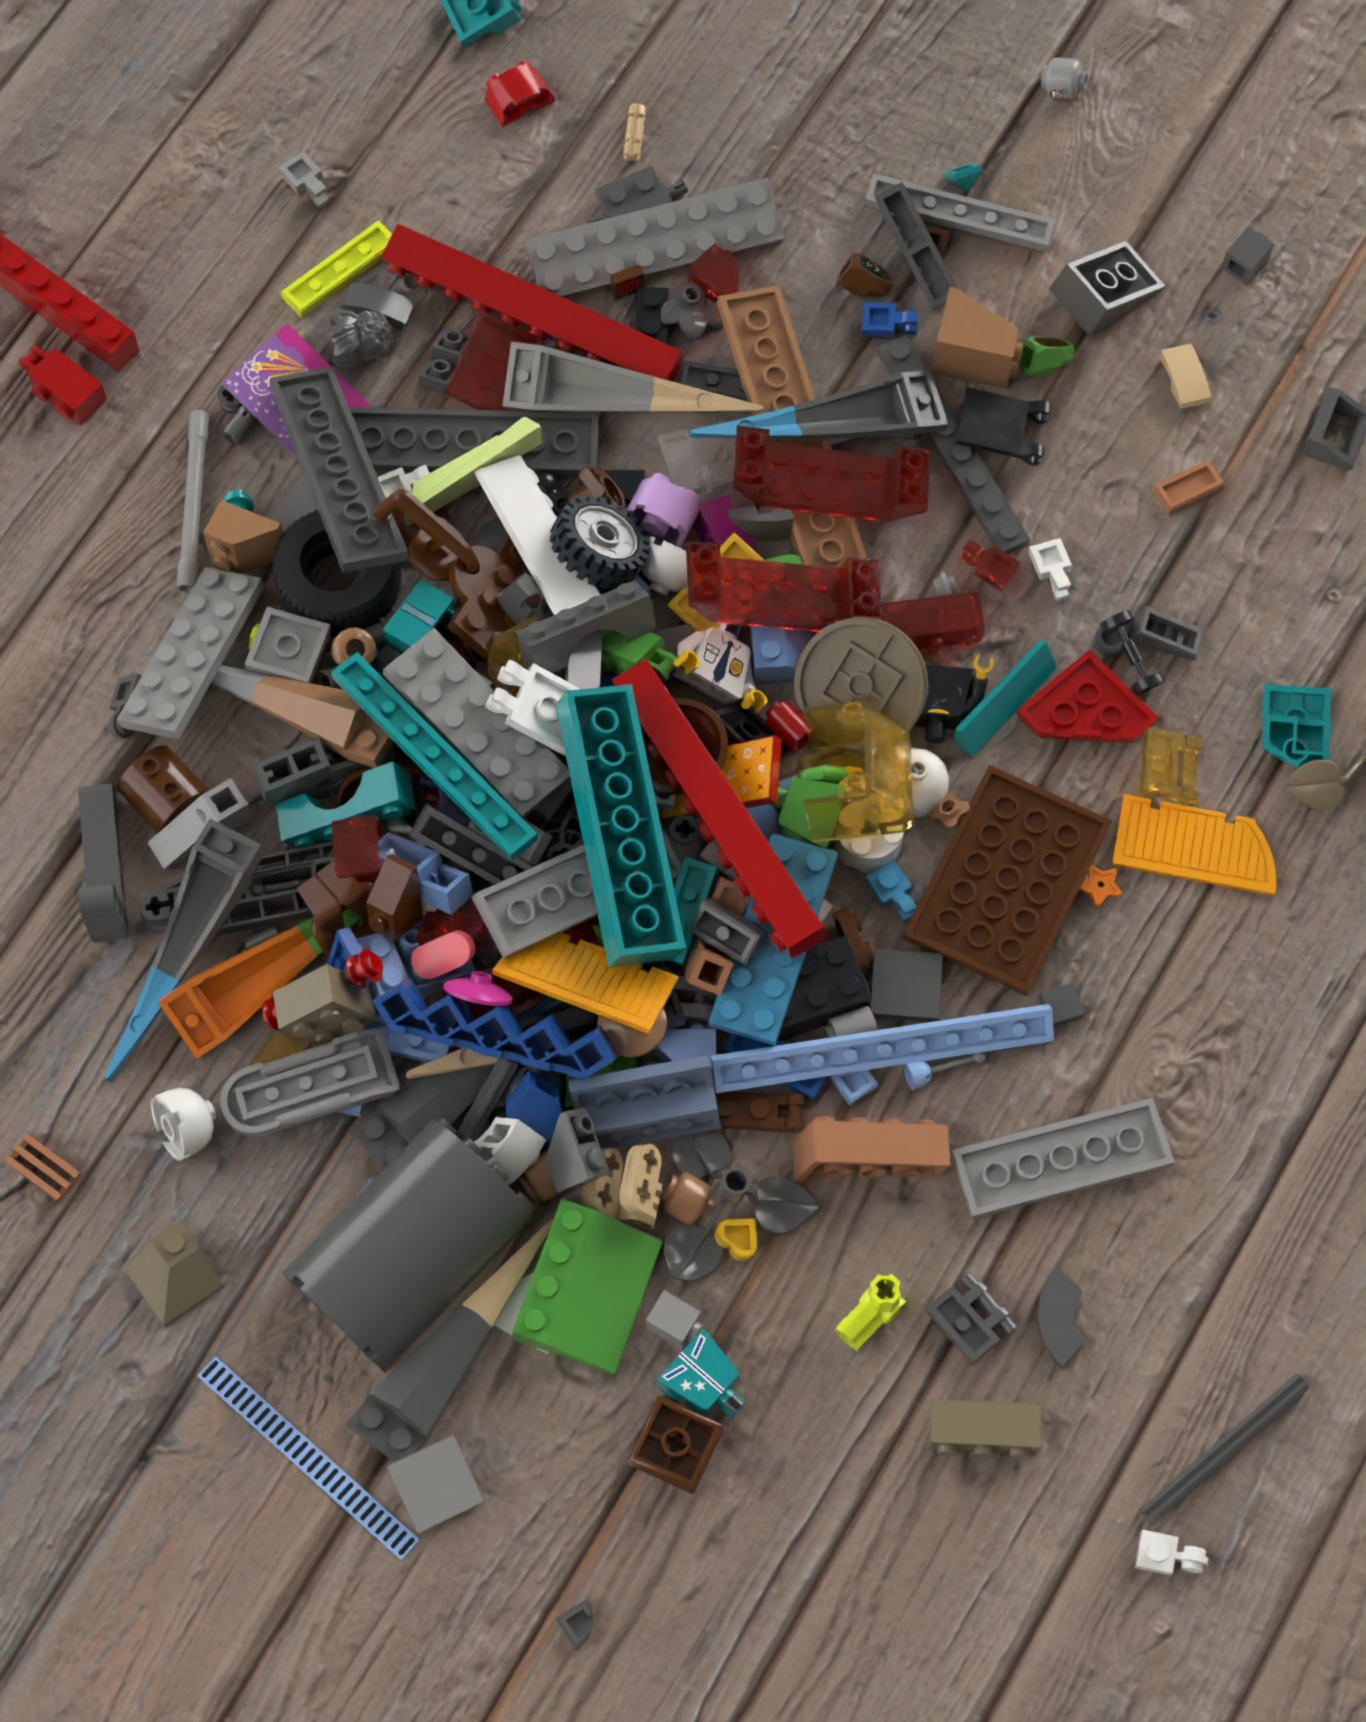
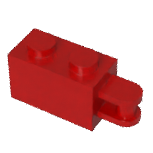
M33 345L30 348L31 352L25 358L21 357L18 360L19 365L29 374L33 386L31 390L35 396L43 402L48 400L55 405L56 411L66 420L72 418L79 425H82L107 400L103 384L56 348L47 354L38 346Z

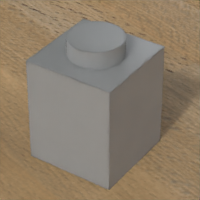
M664 1290L646 1318V1329L683 1350L686 1343L691 1342L703 1328V1325L699 1323L701 1311Z

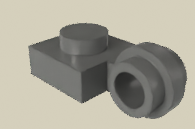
M138 673L118 678L109 709L115 711V714L111 716L108 722V729L112 735L119 739L128 738L135 731L121 728L117 718L142 677Z

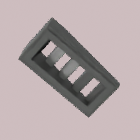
M1145 605L1135 615L1129 640L1133 639L1136 645L1195 660L1198 656L1204 630ZM1147 624L1150 625L1149 631L1146 630ZM1159 628H1163L1162 636L1157 634ZM1172 631L1177 632L1174 641L1170 640ZM1185 635L1190 636L1187 646L1182 645Z

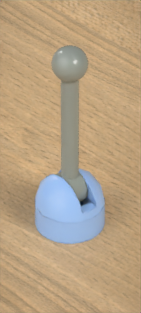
M973 1053V1055L932 1067L923 1061L904 1064L905 1079L911 1090L919 1089L930 1082L933 1073L973 1061L982 1063L986 1059V1053Z

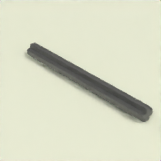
M1299 1374L1294 1375L1145 1504L1141 1509L1144 1518L1151 1524H1155L1307 1392L1309 1385Z

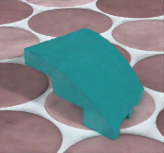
M1264 684L1261 727L1262 749L1295 768L1313 760H1329L1332 688Z

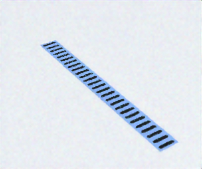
M215 1356L197 1375L400 1560L420 1540L218 1357Z

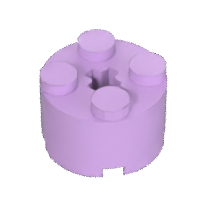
M654 473L651 478L641 481L627 508L629 511L627 516L629 518L635 516L639 520L637 526L644 527L646 530L644 536L656 537L653 544L662 545L663 541H666L680 548L699 513L697 503L700 498L694 491L682 489L671 483L667 476L661 473Z

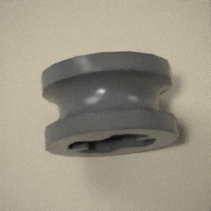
M221 385L218 389L220 406L228 413H237L243 404L237 398L234 401H229L228 398L231 397V393Z

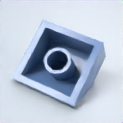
M785 606L750 607L748 625L754 684L794 682L799 657L808 642L816 635L814 617Z

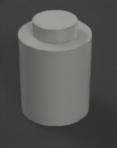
M864 1006L828 1018V1026L824 1027V1034L826 1038L876 1031L878 1028L869 1006Z

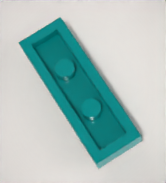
M685 857L674 892L686 948L675 959L666 961L682 966L686 965L696 937L687 929L702 900L708 899L711 896L720 871L717 866Z

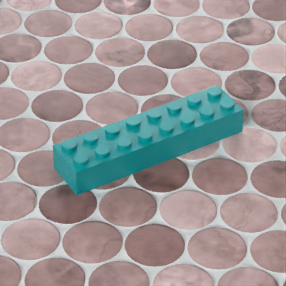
M632 684L565 691L556 704L608 968L673 960L686 948Z

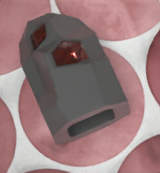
M526 572L511 582L497 596L502 609L521 628H526L529 624L542 621L549 616L544 596L534 584V579Z

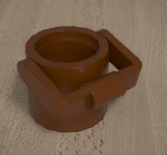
M586 465L578 473V476L585 484L569 494L570 500H575L578 496L586 498L587 495H594L595 500L600 496L606 498L607 504H610L611 501L618 503L617 509L620 511L623 507H626L624 493L604 470Z

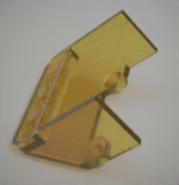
M862 702L804 707L803 715L811 750L863 744L865 748V773L852 774L843 778L838 785V796L803 800L812 843L894 834L908 830L914 823L912 748L908 731Z

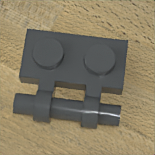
M970 1272L960 1281L968 1290L966 1294L962 1296L952 1286L926 1307L925 1312L970 1364L973 1365L1000 1342L998 1336L992 1331L995 1327L999 1325L1008 1336L1018 1326L1009 1317L1011 1312L1004 1305L1000 1306L988 1293L990 1288L983 1281L979 1282ZM978 1301L990 1316L983 1320L971 1307L973 1303Z

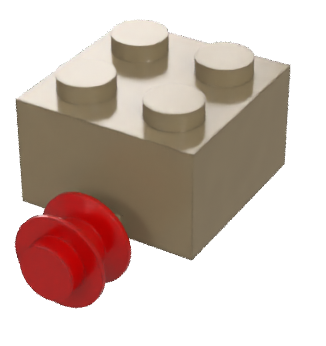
M368 950L360 951L358 957L350 956L346 961L345 972L326 964L273 992L274 1000L267 999L263 1003L262 1017L265 1023L276 1031L287 1032L317 1046L332 1042L334 1038L361 1031L364 1026L377 1020L374 1003L372 1002L373 996L370 981L378 982L381 980L383 964L376 954Z

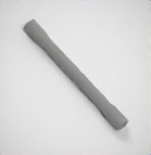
M193 410L190 412L189 451L181 555L178 562L176 589L182 593H190L197 581V550L205 444L208 438L209 413L203 410Z

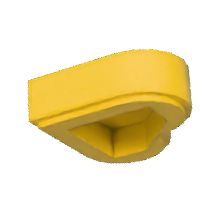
M756 1218L726 1219L720 1222L715 1230L714 1237L716 1242L721 1247L728 1248L731 1256L737 1261H748L757 1250Z

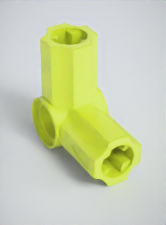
M878 1274L859 1299L860 1303L835 1328V1332L840 1338L857 1352L883 1324L885 1326L888 1325L907 1303L901 1298L899 1291L901 1282L894 1275L882 1276Z

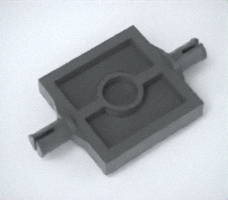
M652 166L597 188L595 195L602 207L603 215L587 220L586 223L672 202L673 198L688 193L687 186L682 180L666 187L659 180Z

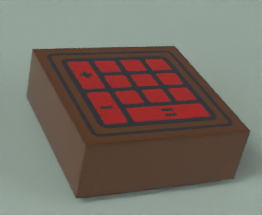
M635 265L610 275L611 293L614 300L616 301L637 293V287H644V272L640 265Z

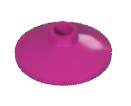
M474 971L471 974V978L452 979L446 981L443 989L448 994L472 1003L489 1006H507L512 1004L513 996L504 988L492 983V976L484 972Z

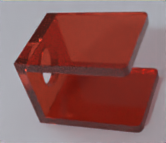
M375 814L332 821L336 876L339 879L354 877L359 883L368 881L375 884L381 870L378 841L387 834L383 824Z

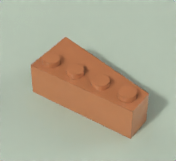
M822 1116L812 1120L793 1140L795 1181H808L809 1174L825 1173V1180H839L840 1176H846L853 1172H858L861 1179L883 1176L887 1173L886 1171H892L893 1177L936 1176L951 1166L948 1126L935 1124L934 1120H919L914 1124L902 1123L900 1119L892 1118L877 1123L868 1122L867 1118L857 1117L851 1118L846 1122L835 1121L834 1117Z

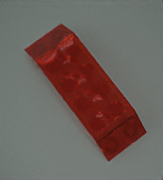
M737 425L732 488L758 506L889 522L927 512L930 450L898 446L891 458L769 442V429Z
M690 541L686 543L688 606L712 623L820 632L825 627L848 618L868 617L883 620L879 560L847 557L839 568L721 557L720 544Z

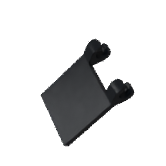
M966 387L956 444L1016 457L1029 465L1038 466L1045 449L1043 445L1038 443L1022 444L1026 417L1038 423H1045L1048 420V415L1051 413V403L1043 400L1025 401Z

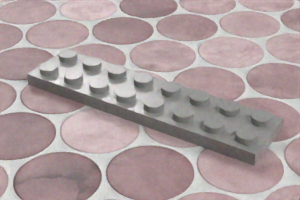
M767 177L525 239L524 243L536 286L561 297H567L610 286L611 274L635 265H640L644 276L783 241L784 235Z

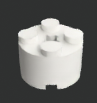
M865 795L849 801L840 809L836 821L834 846L840 860L848 867L852 866L864 873H871L892 860L895 861L900 852L904 834L902 815L897 807L884 795Z

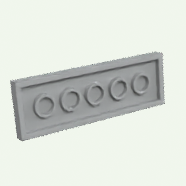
M204 567L118 716L117 721L121 728L180 739L264 590L265 585L262 578Z
M435 628L383 669V675L522 819L570 779L569 769L547 746L505 724L507 714L496 713L485 707L489 695L494 694L495 691Z
M662 830L672 881L678 878L682 865ZM584 845L477 892L472 897L503 959L598 916Z
M1153 1097L954 1149L951 1152L971 1220L1169 1168L1175 1163Z

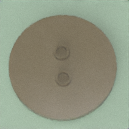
M854 617L825 627L808 642L796 665L794 692L799 711L817 728L815 733L817 736L840 749L868 752L882 749L895 743L914 727L926 704L928 676L921 653L904 632L890 623L879 619Z

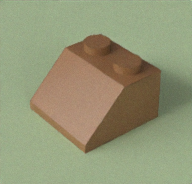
M220 500L203 532L213 565L222 571L229 572L232 570L240 574L273 563L276 545L279 543V539L283 537L281 523Z

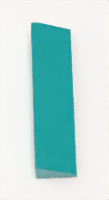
M1043 639L1037 642L957 726L954 744L969 756H974L1056 670L1055 660Z

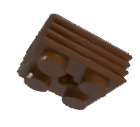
M658 1396L629 1456V1465L690 1494H694L722 1435L723 1425L667 1398ZM679 1437L682 1439V1446L685 1449H678L676 1453L671 1452L670 1445L666 1442L668 1440L674 1442Z

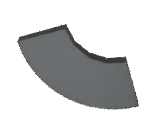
M1055 1268L1046 1280L1039 1297L1037 1307L1040 1338L1046 1351L1062 1369L1085 1344L1086 1340L1078 1331L1074 1318L1075 1304L1082 1290Z

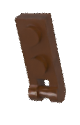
M729 1091L715 1092L721 1129L801 1133L805 1128V1120L802 1118V1109L806 1107L805 1095L797 1093L779 1095ZM788 1109V1117L777 1118V1110Z

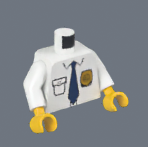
M723 619L719 629L712 627L702 632L696 631L678 643L677 659L673 662V665L676 667L681 665V667L675 670L673 676L723 705L737 701L742 697L741 707L748 709L750 706H753L757 714L766 705L767 697L764 693L757 690L754 684L752 666L749 661L751 655L750 648L736 640L741 628L737 622Z

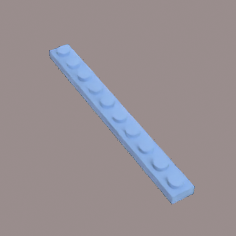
M1046 1004L713 1055L710 1057L714 1090L716 1093L1051 1042L1054 1041L1053 1011L1050 1005Z

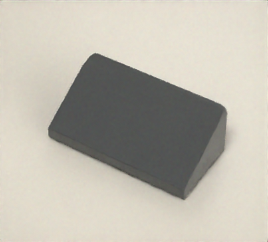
M713 898L702 900L687 929L744 966L748 964L768 934L766 930Z

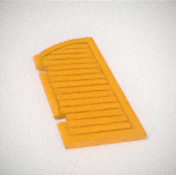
M1127 794L1123 795L1112 860L1113 866L1275 896L1276 869L1274 859L1264 834L1256 824V819L1236 815L1234 824L1225 822L1226 813L1161 801L1160 810L1150 808L1151 799Z
M563 932L505 959L502 957L492 970V975L647 1034L651 1032L679 980V976L653 966L649 973L641 970L643 963L608 968L605 948L584 940H580L576 946L569 943L571 935Z

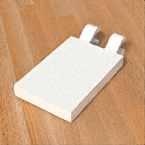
M508 660L506 666L501 667L497 679L507 685L519 686L520 689L516 698L507 691L497 687L494 694L489 695L485 707L496 713L507 714L505 724L566 756L556 704L565 691L579 690L580 688L534 663L527 670L517 662Z

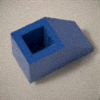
M529 1070L506 1099V1118L519 1119L546 1139L544 1144L550 1146L559 1114L564 1112L560 1089L558 1085Z

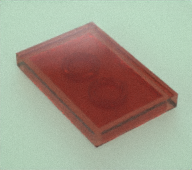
M480 310L443 393L477 410L507 411L508 408L503 407L502 404L511 342L535 345L538 338Z

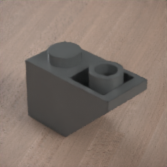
M586 1107L559 1114L546 1156V1162L557 1193L579 1188L610 1174L605 1154L600 1148L594 1131L593 1121Z

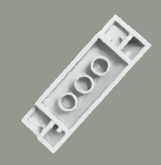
M521 455L479 468L474 472L554 615L563 609L582 604L591 597L603 595L599 592L596 585L588 584L587 577L580 580L576 577L578 574L576 570L570 573L565 568L568 563H560L557 559L559 553L553 552V543L550 542V531L557 518L552 510L553 503L545 493L541 492L537 485L539 482L538 476L526 466Z

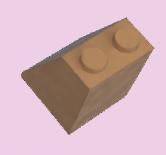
M950 287L937 338L932 374L1007 389L1009 378L1016 379L1023 347V343L1017 342L1019 329L959 289Z

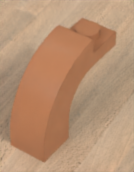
M719 876L710 898L717 900L742 916L750 896L748 895L743 898L733 881ZM696 936L685 965V979L689 984L720 996L734 963L730 960V956Z

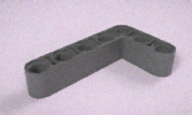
M113 783L79 787L78 796L86 887L78 889L81 917L93 943L128 939V919L115 787Z

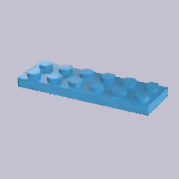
M772 833L769 841L770 846L818 917L838 858V852ZM750 898L744 917L766 930L768 934L747 965L744 966L730 957L734 965L721 995H717L708 1024L709 1027L776 1046L807 951L792 960L785 950L779 953L769 937L773 931L767 923L763 925L759 923L751 909L755 904Z

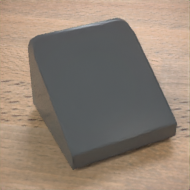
M267 925L242 937L241 941L245 949L248 950L278 935V932L273 925Z

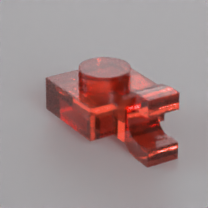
M971 539L963 547V553L959 557L961 561L968 565H977L978 568L974 575L1000 592L1004 590L1021 565L1019 561L996 546H993L987 552Z

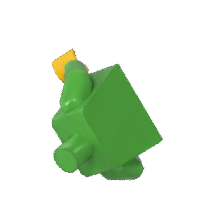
M825 764L804 769L798 777L792 778L789 790L778 786L777 803L769 805L782 809L777 822L782 825L781 834L790 839L835 851L828 844L847 788L861 787V784L853 783L852 776L855 772L863 773V769L852 766L844 768Z

